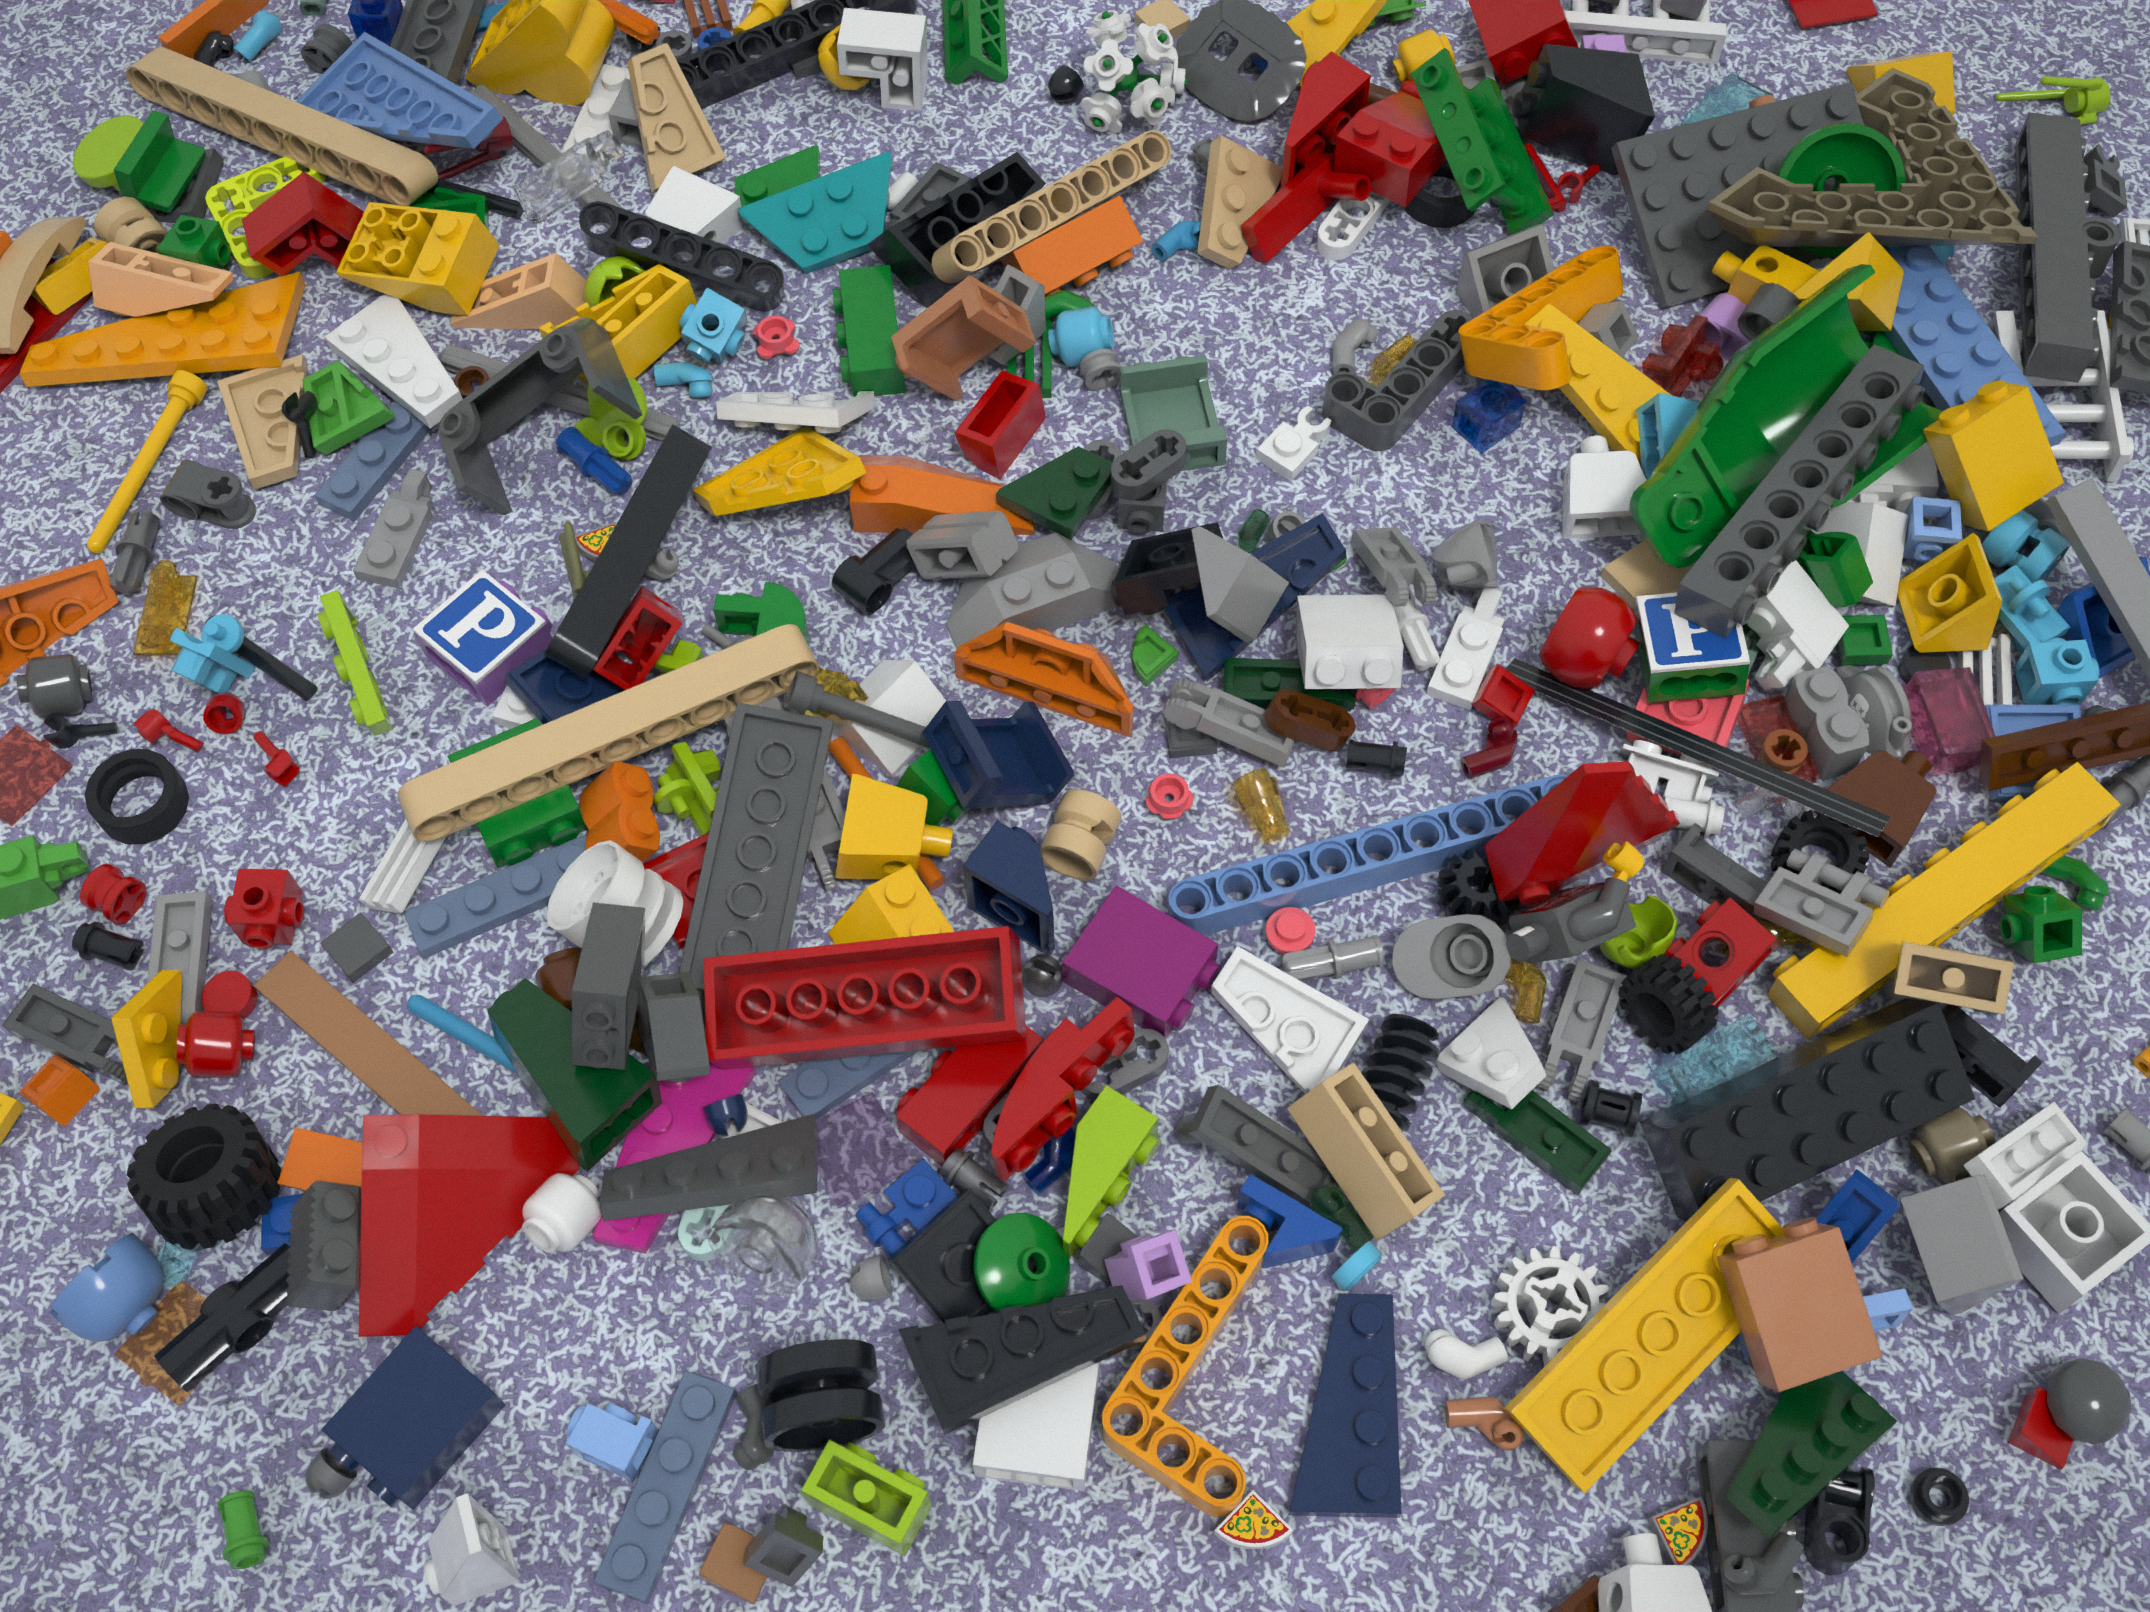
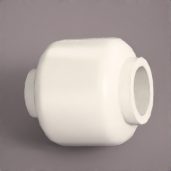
M557 1173L550 1176L524 1203L522 1209L524 1218L522 1228L524 1233L534 1245L545 1252H569L574 1250L594 1230L602 1217L600 1203L597 1200L600 1196L597 1187L582 1175L572 1177L568 1174Z

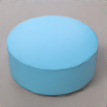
M1369 1240L1331 1278L1343 1291H1349L1382 1259V1253Z

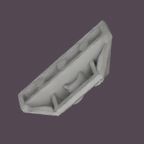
M1056 532L1018 545L1019 550L1008 561L1002 562L1003 565L992 576L964 578L946 622V627L957 648L1005 622L1019 624L1031 629L1041 628L1050 632L1117 607L1111 591L1112 581L1115 580L1119 571L1116 562Z

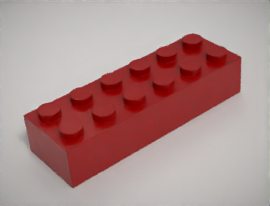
M1009 926L703 958L708 1058L710 1063L723 1069L1027 1040L1020 939Z

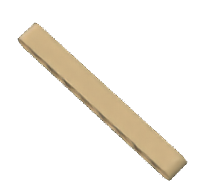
M159 46L153 49L126 70L129 84L143 98L279 156H286L298 164L395 205L410 206L438 182L436 168L426 156L165 47Z
M793 624L782 625L413 778L399 788L397 798L413 837L423 842L434 841L604 770L615 760L623 762L734 715L737 702L757 705L788 692L797 671L815 677L819 671V665L799 627Z

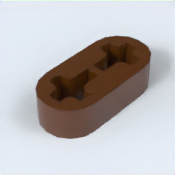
M1290 689L1279 690L1264 711L1265 721L1276 733L1327 751L1334 752L1342 749L1356 728L1354 719L1344 708Z

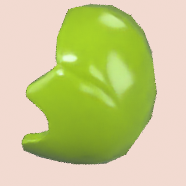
M621 256L609 257L603 260L589 272L585 281V303L587 302L591 308L614 296L611 289L645 272V270L634 261Z
M1652 895L1647 896L1639 904L1627 902L1636 924L1635 928L1599 944L1604 957L1612 963L1638 969L1652 957L1664 954L1672 945L1678 920L1671 906Z

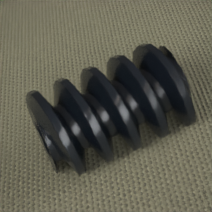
M1390 1014L1384 1018L1381 1025L1382 1033L1377 1035L1373 1044L1375 1050L1370 1052L1366 1061L1367 1068L1363 1069L1361 1073L1400 1130L1405 1132L1409 1130L1411 1123L1401 1113L1413 1114L1418 1108L1417 1102L1409 1095L1422 1096L1426 1089L1424 1084L1417 1078H1430L1433 1069L1426 1061H1436L1440 1055L1439 1049L1430 1041L1437 1040L1439 1034L1434 1027L1415 1017L1404 1014Z

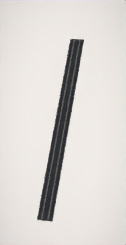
M1513 659L1506 668V670L1529 685L1536 692L1876 837L1880 835L1891 818L1888 815L1589 689L1574 688L1561 683L1550 673L1520 660Z

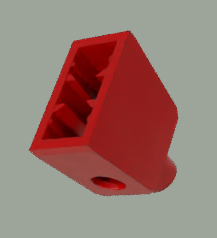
M641 587L619 619L593 670L625 690L642 684L682 625V611L648 589ZM615 651L629 656L633 664L621 660Z

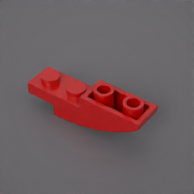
M1116 997L1082 1029H1079L1070 1020L1065 1018L1043 1041L1021 1071L1004 1103L991 1148L996 1177L1003 1183L1015 1172L1020 1173L1026 1170L1036 1159L1039 1149L1053 1136L1056 1138L1060 1137L1069 1130L1078 1114L1074 1091L1087 1087L1096 1076L1099 1067L1111 1056L1117 1057L1121 1055L1131 1044L1135 1035L1132 1008L1120 998Z

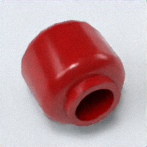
M197 1011L190 1016L187 1024H179L176 1052L177 1064L185 1065L188 1074L192 1077L233 1078L240 1073L243 1060L254 1059L255 1030H245L244 1019L238 1012Z

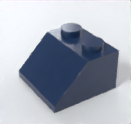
M997 820L963 865L968 909L999 927L1009 926L1020 940L1044 954L1051 955L1055 950L1053 905L1039 844L1026 830L1016 826L1010 828Z

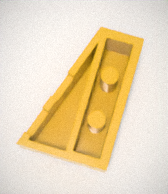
M660 264L611 289L614 296L591 308L587 302L576 307L577 315L555 327L551 322L538 327L542 338L571 321L581 317H589L607 330L626 377L636 379L682 337L681 331L683 328L679 326L680 319L690 303L697 305L690 281ZM584 372L576 377L588 383Z

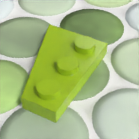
M338 590L321 595L320 599L325 611L317 613L327 640L335 638L340 654L333 656V660L342 682L351 681L356 697L349 699V704L358 726L366 724L375 736L393 730L377 680L372 670L368 671L366 665L370 658L366 646L356 629L359 625L354 612Z

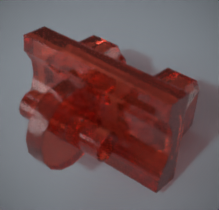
M1695 315L1687 327L1669 324L1661 340L1662 352L1667 353L1668 356L1649 353L1642 364L1643 374L1656 384L1662 386L1672 396L1680 397L1691 381L1699 382L1701 379H1715L1723 370L1724 362L1719 355V346L1710 343L1704 334V329L1708 325V317Z

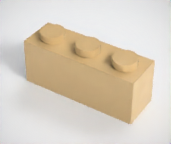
M1354 1062L1322 1081L1287 1108L1377 1241L1404 1225L1445 1196V1193Z

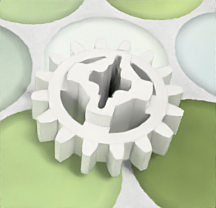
M1552 1246L1547 1258L1543 1259L1536 1247L1531 1248L1526 1256L1527 1264L1515 1256L1508 1266L1511 1275L1501 1273L1495 1284L1503 1292L1495 1293L1491 1300L1492 1307L1504 1310V1312L1497 1316L1494 1325L1495 1328L1509 1327L1511 1333L1505 1342L1507 1347H1512L1519 1342L1525 1346L1523 1359L1529 1361L1535 1352L1543 1354L1544 1366L1605 1305L1600 1303V1300L1609 1292L1608 1285L1593 1284L1592 1279L1598 1271L1595 1266L1589 1267L1584 1271L1577 1267L1580 1254L1576 1252L1570 1256L1568 1261L1560 1259V1251L1557 1246ZM1544 1274L1555 1275V1277L1539 1280L1534 1276ZM1574 1286H1575V1287L1577 1288V1290L1580 1292V1294H1581V1296H1582V1298H1583V1300H1584V1303L1581 1302V1301H1579V1298H1578V1296H1577V1293H1576V1290H1575ZM1549 1298L1558 1302L1555 1314L1545 1310ZM1518 1308L1525 1311L1530 1328L1522 1320ZM1562 1331L1571 1335V1337L1565 1339L1548 1338L1549 1335Z

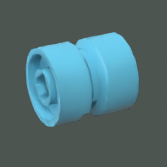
M2021 510L1993 528L1982 543V547L1987 560L1995 566L2002 568L2007 565L2009 567L2017 565L2028 579L2034 583L2039 580H2045L2065 556L2071 544L2051 528L2042 531L2038 529L2039 520L2025 510ZM2028 543H2031L2035 549L2027 558L2020 554Z

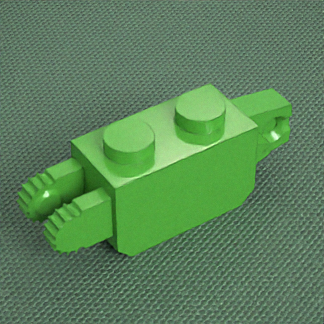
M33 835L1 844L0 920L55 904L59 899L57 887L63 884L62 881L90 871L87 853L82 849L81 845L76 841L56 846L54 843L40 844Z

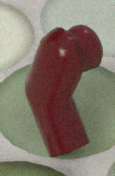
M1507 717L1493 719L1488 725L1489 733L1487 734L1484 749L1461 757V766L1468 779L1504 768L1512 761L1518 742V733L1514 730L1515 726L1511 719Z

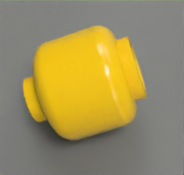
M1427 29L1399 43L1397 47L1398 58L1392 61V65L1400 84L1409 79L1413 80L1411 73L1443 48L1449 50L1453 62L1456 64L1452 47L1444 33L1438 35L1434 30Z

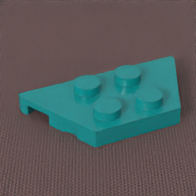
M890 151L740 207L738 208L739 214L745 224L755 228L765 237L767 243L778 252L784 253L790 259V262L804 274L834 265L870 251L871 249L867 244L886 231L885 219L889 208L891 171H893L892 156Z

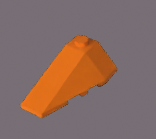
M859 455L866 474L855 479L850 490L849 503L854 532L891 533L896 528H905L909 532L915 533L919 529H923V525L935 515L1000 510L1009 521L1014 535H1034L1035 522L997 504L996 493L1006 485L907 456Z
M100 558L0 586V687L9 681L6 678L8 675L27 663L31 658L43 657L46 655L43 650L66 634L74 635L119 603L115 591L110 586V578L103 559Z

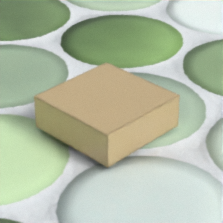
M1157 0L1136 11L1134 23L1137 26L1141 23H1145L1148 26H1156L1158 23H1161L1168 28L1172 38H1175L1186 32L1190 18L1172 0Z

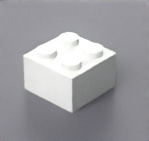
M2081 1150L1999 1213L2021 1272L2059 1314L2150 1244V1223Z

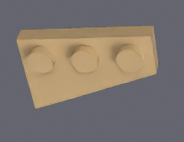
M668 43L631 57L627 64L651 193L658 191L673 166L694 175L725 160L726 156Z
M303 354L283 360L281 367L256 368L217 381L248 479L254 490L298 476L301 439L296 423L288 420L282 413V404L294 392L297 393L298 400L304 394L302 379L307 377L308 365Z

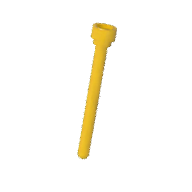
M177 370L167 385V398L169 402L89 537L87 548L91 553L100 554L106 549L185 410H191L194 405H200L208 391V386L196 375L187 371Z

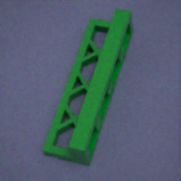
M942 0L946 80L955 85H960L974 70L981 72L998 83H1002L1008 78L1004 0H988L991 4L990 7L985 0ZM981 19L984 20L986 25L991 30L992 36L989 34L985 26L982 24ZM982 48L986 50L993 62L983 57Z

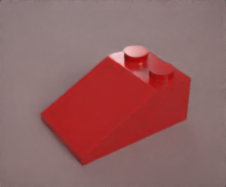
M1332 51L1319 63L1310 65L1303 76L1302 87L1284 146L1281 188L1319 153L1332 154L1335 160L1336 136L1360 109L1367 107L1371 75Z
M1402 91L1360 109L1336 136L1334 172L1367 175L1371 181L1372 192L1403 207H1406L1446 161L1445 154L1422 100Z

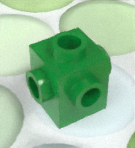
M185 215L179 216L157 247L159 254L218 269H223L232 255L230 244L227 242L219 221Z
M2030 886L2024 889V893L2003 896L2004 914L1999 919V929L2003 940L2008 946L2033 963L2082 955V908L2049 886Z

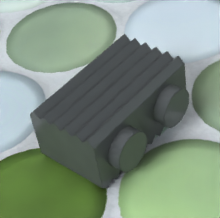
M316 1180L290 1210L293 1216L289 1222L293 1226L288 1230L292 1236L288 1240L291 1247L287 1250L291 1254L287 1260L290 1267L286 1270L290 1274L286 1280L290 1286L285 1290L289 1295L285 1302L289 1307L336 1311L340 1310V1306L347 1302V1298H350L356 1289H359L361 1188L354 1185Z

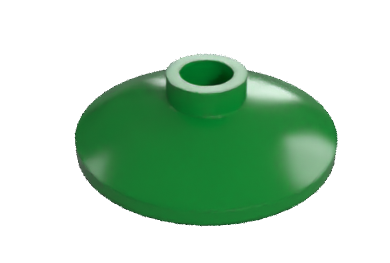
M1013 1213L995 1220L981 1235L974 1255L975 1279L983 1298L997 1313L1001 1312L1003 1308L1023 1305L1024 1308L1049 1303L1054 1298L1065 1296L1070 1280L1069 1256L1063 1251L1061 1236L1047 1221L1033 1214ZM1029 1256L1032 1257L1035 1264L1034 1273L1029 1270L1027 1265Z

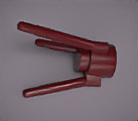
M502 116L503 120L493 129L492 134L475 147L478 152L484 151L483 153L438 173V179H449L486 161L500 159L501 152L512 150V134L506 118ZM431 144L426 145L423 151L426 154L462 147Z

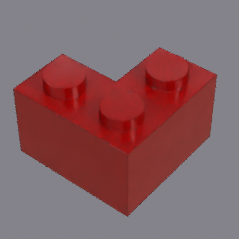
M302 172L242 219L250 257L281 276L287 274L313 253L338 268L364 211L307 173Z

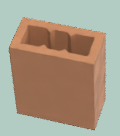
M1815 1217L1790 1222L1783 1226L1785 1234L1766 1240L1764 1234L1739 1239L1732 1243L1734 1251L1717 1256L1758 1383L1778 1392L1883 1357L1840 1228L1838 1226L1817 1223Z

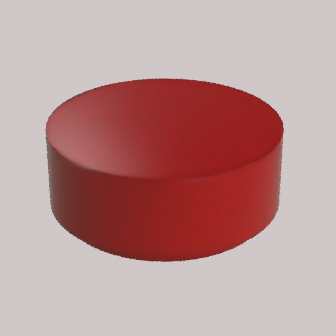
M224 971L213 976L205 985L202 992V1005L206 1011L238 1012L245 1019L254 1010L258 994L253 986L254 984L242 973Z

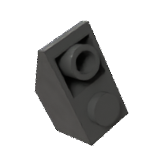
M690 973L638 977V1032L656 1080L686 1082L693 1077L710 1075L700 997Z

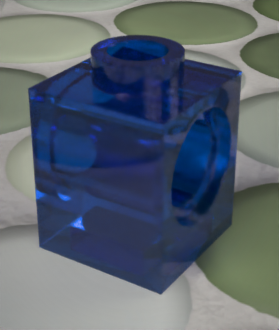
M1487 379L1456 401L1451 427L1478 452L1483 454L1520 427L1526 400L1514 386Z

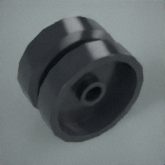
M835 1339L796 1344L776 1350L762 1357L755 1365L758 1393L762 1399L771 1402L760 1414L763 1443L766 1448L785 1452L821 1450L825 1448L829 1440L844 1446L848 1445V1443L866 1440L879 1434L885 1428L881 1396L879 1393L868 1389L879 1379L876 1351L874 1345L860 1340Z

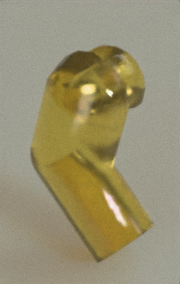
M1408 332L1375 357L1371 380L1376 387L1417 343Z
M1511 956V966L1505 978L1519 993L1515 1017L1517 1020L1525 1023L1537 1024L1540 1022L1547 985L1545 974L1535 963L1518 962Z

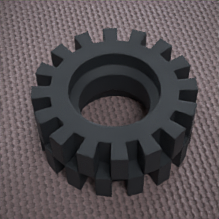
M1812 810L1805 811L1800 819L1796 815L1790 819L1787 826H1784L1772 848L1771 856L1774 858L1770 863L1772 871H1777L1779 867H1782L1798 875L1800 872L1786 865L1791 852L1794 849L1801 851L1808 844H1817L1829 849L1835 855L1838 868L1853 875L1857 871L1864 874L1867 868L1866 863L1869 860V851H1863L1867 841L1865 836L1854 837L1859 829L1853 826L1846 828L1841 825L1843 822L1836 819L1829 820L1825 814L1819 812L1816 818H1814ZM1821 882V883L1819 884V885L1824 886V887H1826V888H1828V889H1830V890H1832V891H1835V892H1837V893H1839V894H1841V892H1842V891H1840V890H1838V889H1836V888H1834V887H1831V886H1829V885H1827V884H1825V883H1823V882Z
M1667 954L1652 957L1621 982L1623 986L1619 988L1618 995L1623 997L1619 1001L1621 1009L1629 1011V1014L1625 1016L1628 1024L1635 1023L1639 1027L1635 1033L1640 1038L1645 1035L1648 1036V1045L1654 1049L1661 1045L1663 1053L1670 1054L1674 1051L1676 1055L1686 1051L1716 1026L1718 1020L1715 1017L1719 1012L1717 1006L1711 1005L1716 1000L1713 991L1705 992L1703 988L1708 984L1703 976L1697 980L1693 976L1696 970L1694 967L1688 964L1682 968L1680 958L1673 956L1669 960Z

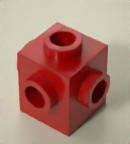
M238 869L233 896H228L225 902V921L241 942L249 947L268 949L273 947V944L292 945L295 927L301 925L304 916V905L301 899L302 890L288 870Z

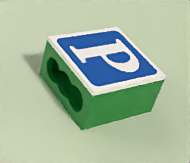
M1677 592L1636 596L1635 615L1638 622L1633 630L1635 640L1640 642L1637 650L1648 703L1745 694L1750 659L1741 624L1737 623L1725 639L1675 614Z

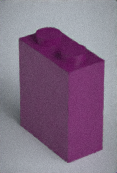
M1115 886L1062 961V981L1105 1007L1116 997L1120 998L1132 1008L1134 1024L1142 1029H1153L1161 1033L1166 1039L1173 1028L1180 1031L1188 1022L1195 1007L1191 1000L1199 988L1207 991L1215 981L1221 965L1216 963L1218 943L1122 888Z

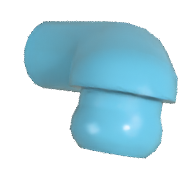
M267 11L257 12L253 17V25L234 46V49L249 62L267 43L280 34L281 22L275 14H270Z
M689 362L654 365L657 387L689 384V394L693 398L711 396L713 392L711 382L714 380L710 371Z

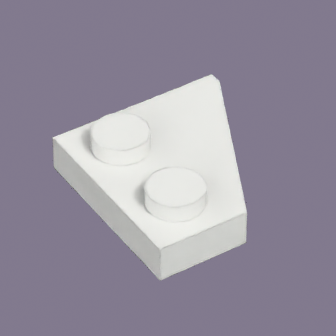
M1499 997L1456 1037L1440 1053L1435 1061L1439 1071L1445 1076L1510 1109H1513L1547 1076L1540 1059L1506 999Z

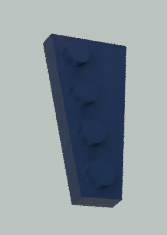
M1323 513L1250 553L1289 582L1258 636L1297 602V595H1305L1346 558L1345 547ZM1201 585L1194 589L1177 592L1173 595L1169 607L1164 609L1206 682L1224 668V659L1235 658L1253 642L1246 643L1207 617Z
M1339 1293L1288 1515L1400 1518L1402 1512L1393 1294Z

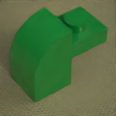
M765 582L762 597H753L745 593L733 595L716 594L713 611L718 630L721 633L757 636L776 627L793 624L799 627L810 648V637L804 608L798 597L784 586Z

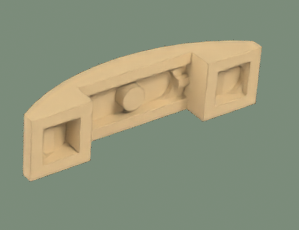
M83 216L51 217L39 221L21 233L4 252L0 259V354H16L34 321L23 308L52 255L70 254L87 224Z

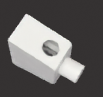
M676 166L670 169L644 215L645 217L721 244L727 241L745 224L738 211V208L742 207L740 196ZM688 252L676 253L688 260L693 258V255Z
M1595 435L1584 439L1580 443L1581 453H1576L1569 457L1563 478V539L1640 535L1641 532L1629 511L1633 492L1646 481L1635 453L1629 450L1609 452L1607 439L1603 436Z
M1641 1533L1625 1537L1623 1544L1627 1565L1601 1577L1598 1583L1599 1612H1712L1699 1572L1689 1565H1663L1658 1538L1653 1533Z

